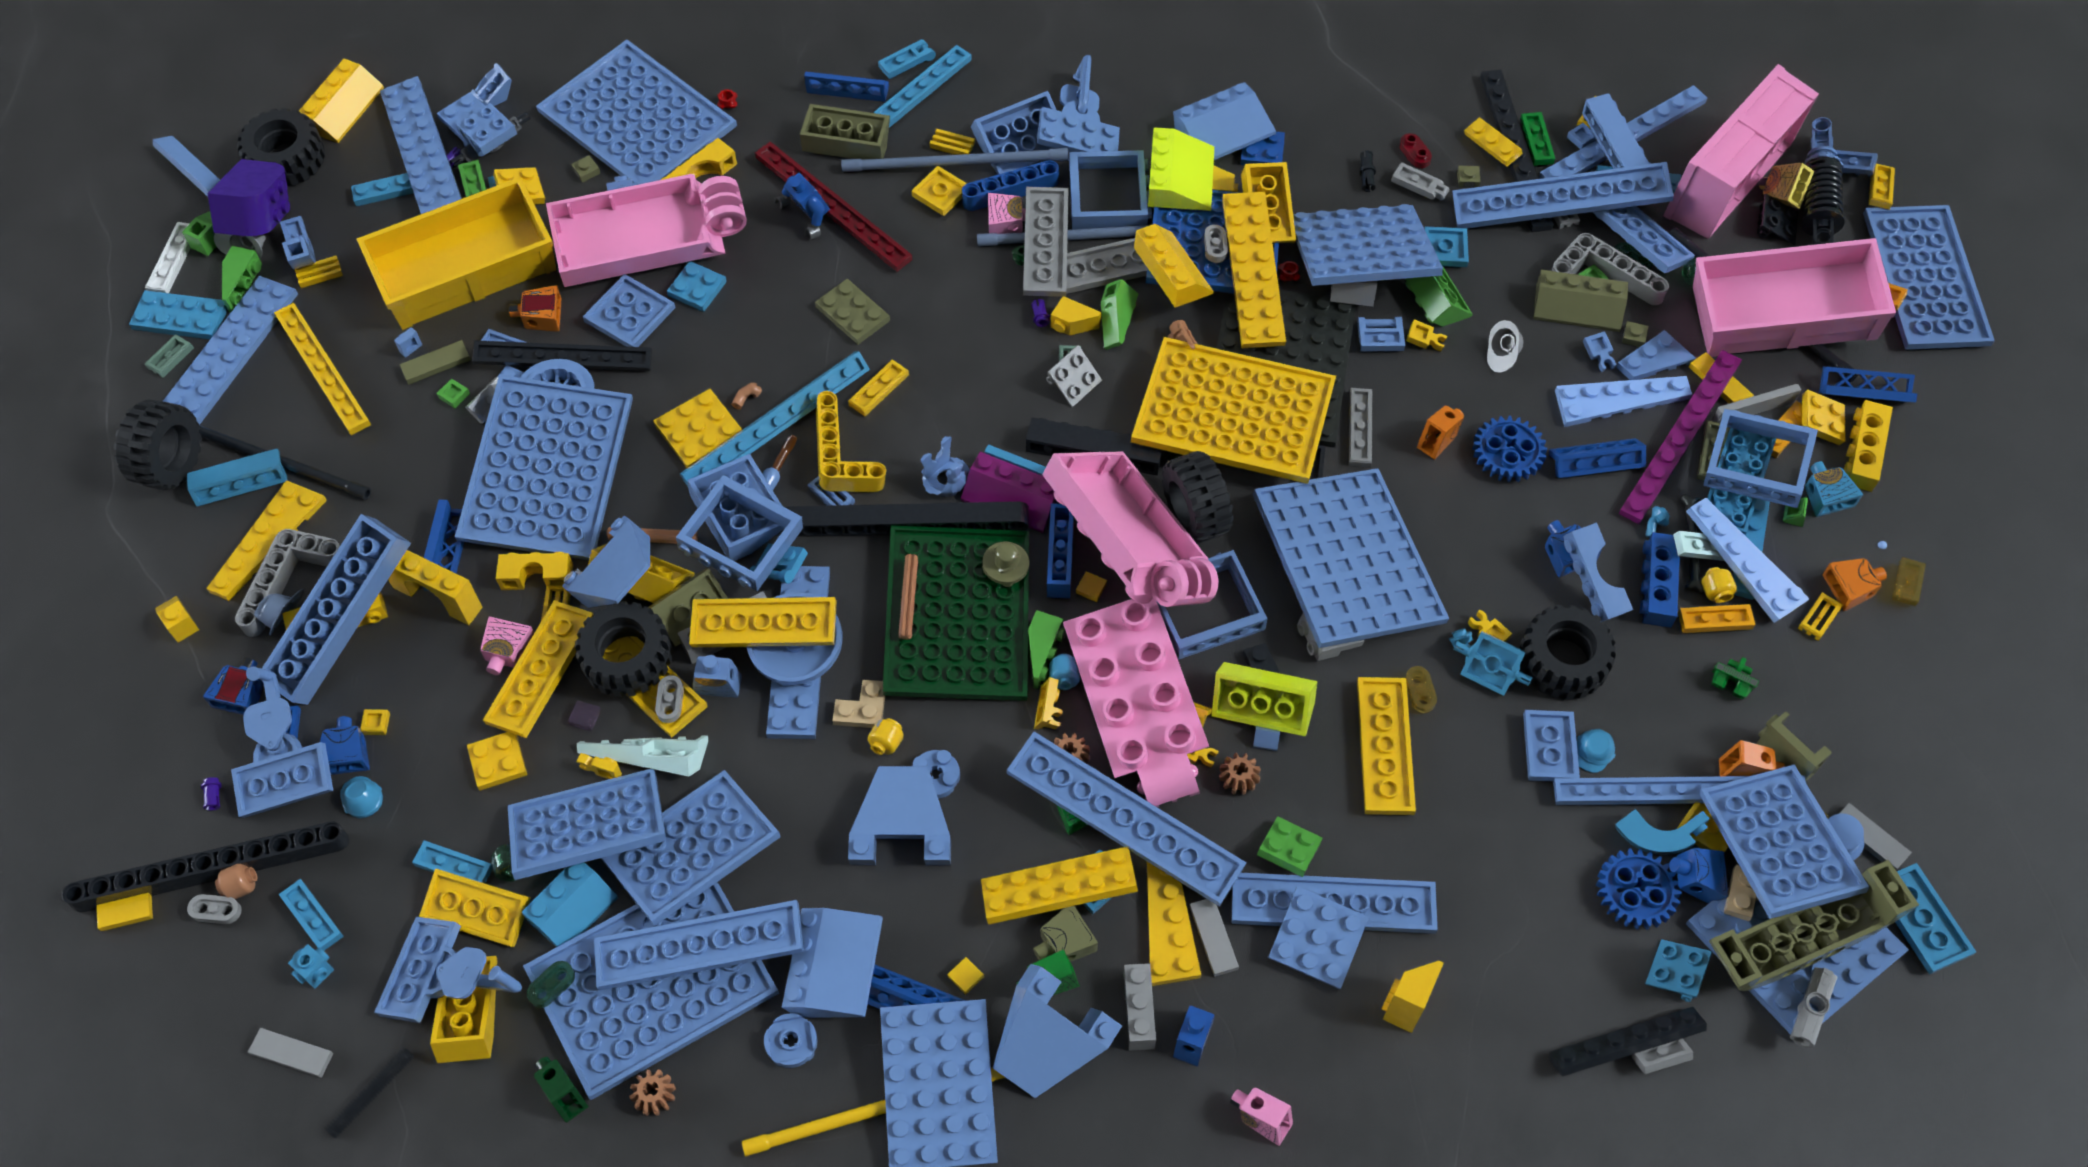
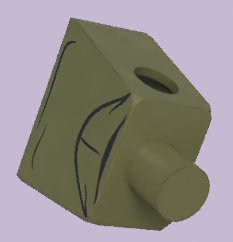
M1075 906L1064 908L1040 929L1043 943L1034 947L1033 951L1037 959L1041 960L1064 949L1072 962L1095 953L1098 949V942Z

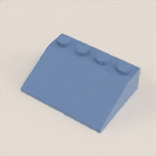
M1245 82L1173 111L1175 129L1214 146V160L1276 134V130L1258 97Z
M1043 92L975 119L971 129L983 153L1055 149L1037 144L1041 108L1046 107L1056 110L1049 92ZM1039 161L992 163L991 165L997 174H1002Z
M750 454L688 480L689 494L697 509L723 475L781 505ZM726 496L722 497L705 520L726 557L733 561L752 554L784 529V527Z
M802 908L800 920L804 952L792 954L782 1008L789 1013L801 1015L803 1018L865 1017L883 917L830 908Z

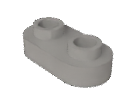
M1219 225L1208 226L1204 233L1205 255L1211 262L1220 263L1227 257L1226 231Z
M666 676L658 684L655 711L659 720L664 723L675 722L681 715L684 687L677 676ZM675 688V691H674V692H672V693H669V692H668L669 689ZM668 710H673L671 714H665Z
M205 894L192 898L187 907L188 914L195 921L217 924H231L240 917L242 911L241 905L232 897L227 898L225 896ZM204 907H207V910L201 913V910ZM229 909H232L230 914L225 915Z

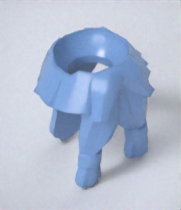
M945 436L942 439L941 449L937 453L935 460L931 459V453L925 454L921 458L924 467L921 471L923 474L922 480L926 491L942 497L952 496L961 491L966 484L967 473L970 471L963 460L950 457L952 440L950 436ZM944 471H947L946 476L948 479L946 485L939 483L937 480V476Z

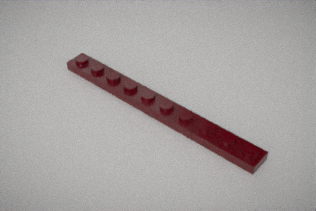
M772 142L767 143L755 152L756 159L785 182L790 176L801 173L818 191L830 208L826 215L895 271L898 272L912 261L911 253Z

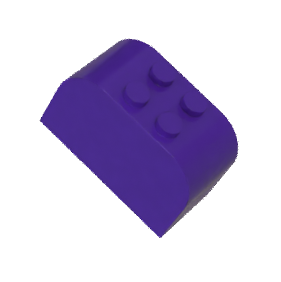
M241 159L207 193L214 233L239 236L263 235L273 230L290 210L285 169L282 165L274 162Z

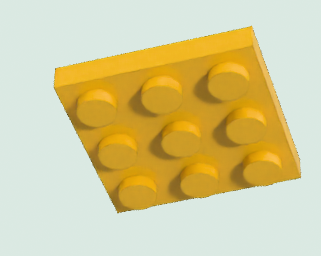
M711 389L704 391L653 420L655 427L686 468L742 431L741 427Z

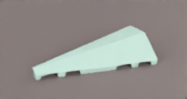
M701 735L696 740H686V736H680L678 739H662V737L624 739L621 744H611L609 740H602L601 743L580 741L576 744L577 753L579 754L584 753L603 759L608 757L617 762L691 776L701 768L708 744V735Z

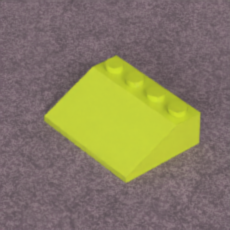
M1154 128L1148 207L1211 211L1214 146L1176 129Z

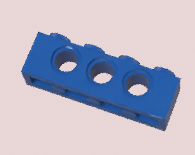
M1051 503L1047 598H1070L1074 516L1062 504Z
M1652 532L1649 540H1645L1642 552L1646 554V560L1643 561L1641 572L1645 574V580L1642 581L1640 592L1644 594V600L1641 601L1639 612L1643 614L1644 624L1671 628L1678 612L1680 556H1678L1673 535Z

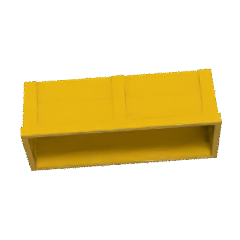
M521 177L357 238L387 308L391 309L402 330L472 301L476 302L484 299L485 296L531 278L557 270L552 250V239Z

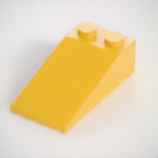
M1287 162L1245 164L1241 173L1243 193L1265 192L1272 243L1296 242Z
M486 956V963L481 974L489 975L490 970L497 966L496 956ZM475 987L473 993L465 999L449 998L445 995L438 998L430 1041L437 1063L491 1058L494 1038L496 990Z

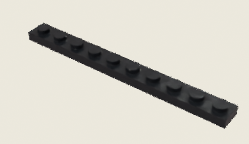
M1502 70L1482 71L1480 78L1497 130L1522 149L1523 154L1509 165L1514 181L1538 179ZM1551 217L1527 220L1531 232L1548 231L1553 228Z

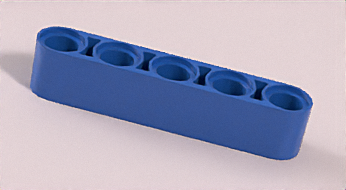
M1048 160L967 183L962 187L963 207L969 211L988 207V193L1023 197L1026 196V187L1054 188L1059 182V166L1056 162Z

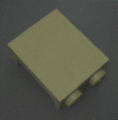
M1786 711L1781 716L1775 714L1765 724L1767 726L1759 732L1758 735L1761 738L1756 744L1773 748L1776 761L1783 762L1785 767L1795 764L1799 773L1805 775V780L1807 781L1820 769L1832 752L1824 746L1814 754L1783 725L1790 714Z

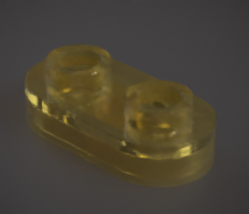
M1421 666L1411 667L1407 671L1405 678L1412 706L1418 712L1428 713L1434 709L1437 702V695L1430 674ZM1413 679H1418L1420 683H1415ZM1420 700H1425L1427 704H1422Z

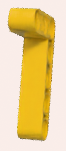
M831 391L819 393L816 405V428L820 487L825 491L878 492L882 490L886 477V467L879 462L840 461L837 396Z

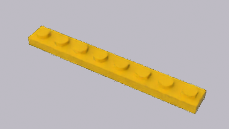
M292 303L274 312L350 435L371 425L370 421L296 305Z

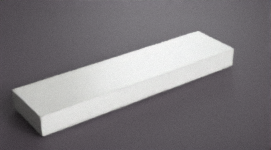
M176 223L145 286L146 291L170 292L191 248L182 233L189 223Z

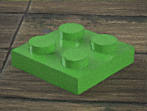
M1277 816L1257 855L1303 877L1323 838Z

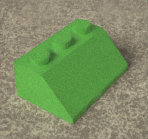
M1444 267L1442 276L1405 278L1406 286L1410 291L1414 292L1416 296L1415 301L1425 310V317L1431 324L1435 323L1443 327L1470 318L1473 315Z

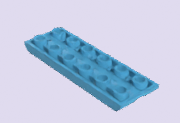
M1730 428L1718 468L1764 478L1776 438ZM1710 488L1707 499L1746 535L1757 498Z

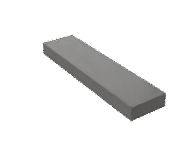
M1794 384L1720 406L1712 421L1721 422L1724 408L1754 415L1794 403L1801 392V388L1798 384Z
M1350 388L1348 466L1371 467L1372 389Z

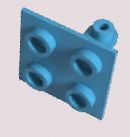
M1661 939L1645 984L1680 993L1682 1000L1691 1002L1692 999L1698 996L1712 951Z

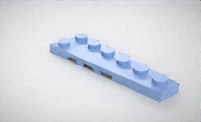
M1687 376L1561 385L1555 389L1564 427L1590 422L1591 419L1598 417L1608 418L1612 414L1623 412V414L1630 413L1633 409H1648L1657 405L1688 400L1692 395Z
M1704 498L1686 511L1774 623L1809 600L1803 593V590L1797 587L1707 498Z

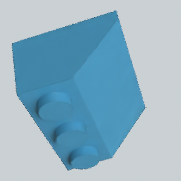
M583 862L566 867L522 911V914L530 925L554 946L558 947L584 933L618 899V896L593 869Z

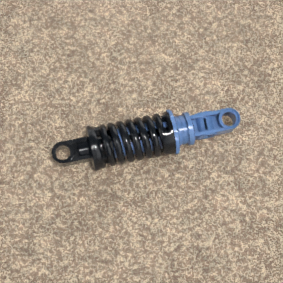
M1820 117L1812 122L1811 150L1808 152L1804 163L1814 173L1803 199L1802 229L1807 234L1813 236V245L1834 243V234L1838 233L1845 224L1842 195L1843 163L1840 161L1837 151L1833 148L1832 122L1826 117Z

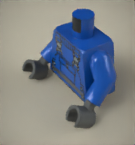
M797 173L787 179L782 195L775 197L774 203L780 202V209L790 205L791 198L811 219L812 226L805 228L804 232L806 236L810 235V240L821 235L818 226L821 225L823 215L830 208L801 173Z

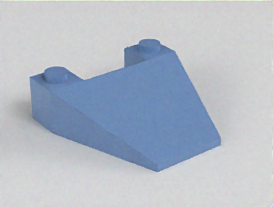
M626 516L618 518L611 525L612 530L609 532L613 538L585 570L581 572L577 568L575 572L571 571L564 578L565 583L562 587L587 608L619 603L650 567V536Z
M878 766L849 833L848 860L851 865H876L877 839H925V864L951 865V837L928 767Z
M1030 964L1016 985L993 1069L1036 1098L1107 1050L1122 1025L1103 1011L1090 1008L1079 1027L1047 1005L1061 981L1044 968Z

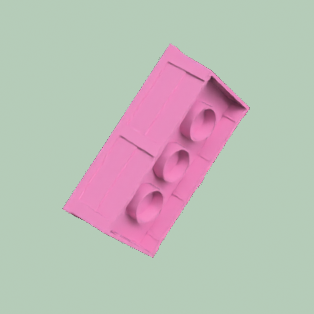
M1778 64L1689 161L1673 194V201H1670L1663 216L1709 239L1741 201L1752 191L1760 179L1790 148L1819 93Z
M1876 238L1696 258V272L1692 288L1706 351L1711 357L1718 356L1722 350L1731 354L1778 348L1792 349L1799 346L1864 339L1866 341L1877 340L1890 319L1896 314Z

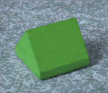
M1801 498L1797 508L1785 505L1783 522L1803 527L1808 498Z

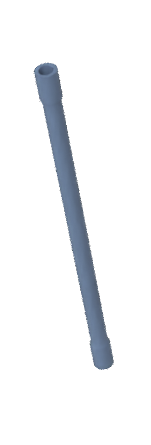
M1068 148L1020 152L865 160L845 159L841 161L842 172H857L875 169L1048 160L1069 161Z
M1150 225L1068 230L1067 240L1135 237L1136 230ZM1025 232L977 234L978 247L1025 243Z

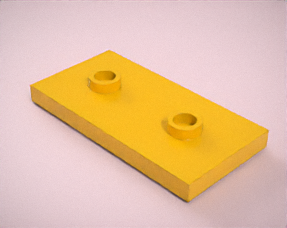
M435 869L419 917L456 922L461 925L460 931L515 947L524 920L522 911L529 905L531 897L441 869Z

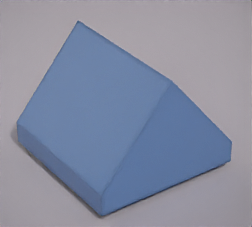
M1256 726L1253 748L1277 751L1280 731Z

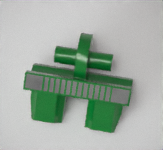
M1741 657L1739 662L1730 659L1727 665L1731 667L1718 662L1712 670L1714 675L1711 685L1723 690L1728 680L1737 684L1732 694L1744 700L1751 690L1753 691L1757 687L1759 680L1748 676L1753 669L1745 665L1747 658Z

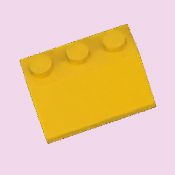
M1441 961L1429 963L1405 971L1401 980L1395 978L1382 1006V1010L1386 1011L1383 1020L1412 1033L1425 1009L1444 963Z

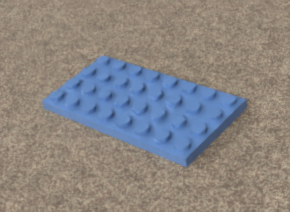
M1949 205L1891 207L1890 210L1866 208L1863 212L1870 238H1876L1888 283L1908 289L1905 299L1895 314L1905 349L1992 346L1995 340Z

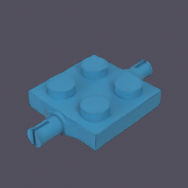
M1481 631L1477 641L1471 647L1457 641L1453 649L1466 655L1465 665L1460 675L1503 696L1509 685L1515 680L1529 686L1533 678L1520 672V664L1526 653L1525 651Z

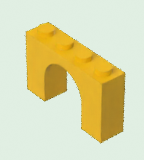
M408 550L388 579L392 588L410 597L415 594L420 586L425 587L441 600L449 616L467 625L471 624L483 608L468 579Z

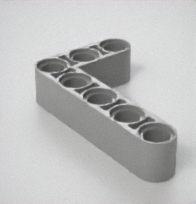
M1589 233L1580 234L1557 258L1551 270L1576 274L1584 265L1590 267L1594 264L1608 279L1628 282V291L1651 305H1660L1669 289V283L1666 279Z
M284 529L278 532L236 613L235 622L248 637H256L263 632L266 625L254 616V612L259 606V602L266 596L276 593L282 594L298 560L327 567L339 549V543L332 538L292 529Z

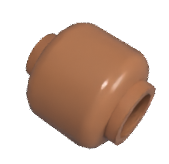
M235 864L219 872L218 879L215 881L216 889L221 896L238 899L254 891L255 881L258 879L257 873L252 867Z

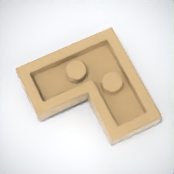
M862 680L860 701L836 699L832 720L833 725L873 728L876 722L883 719L885 704L883 681Z
M1735 865L1732 871L1724 914L1750 921L1753 916L1755 901L1759 899L1741 867Z

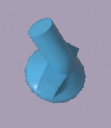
M1659 506L1652 508V515L1647 524L1646 537L1650 538L1652 532L1656 533L1657 525L1667 526L1669 524L1670 515L1665 508H1660Z
M1464 628L1452 632L1453 636L1449 638V641L1453 647L1456 646L1457 641L1471 647L1468 644L1473 640L1471 631L1467 632Z

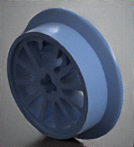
M551 359L540 362L530 367L520 377L546 382L555 380L553 383H560L561 380H566L563 384L572 385L575 383L576 385L574 386L594 389V382L588 370L582 365L566 359Z

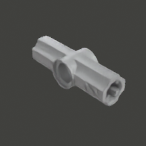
M1815 967L1812 971L1803 1000L1798 1005V1015L1790 1039L1799 1046L1809 1048L1815 1046L1824 1016L1830 1009L1829 1001L1837 980V976L1834 975L1833 971ZM1809 1003L1814 1004L1817 1007L1818 1012L1814 1011L1810 1007Z

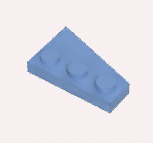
M1664 330L1619 361L1616 368L1629 380H1639L1656 375V372L1665 369L1673 370L1682 364L1690 365L1696 358Z

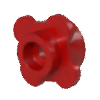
M725 89L717 95L719 99L717 106L720 109L735 108L737 106L736 98L738 96L736 92Z
M1286 261L1278 266L1280 271L1279 279L1283 282L1298 281L1300 279V274H1298L1299 266L1293 261Z

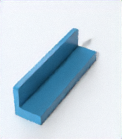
M278 449L265 451L187 474L188 492L196 507L280 484L286 480L288 481L287 474L281 464Z

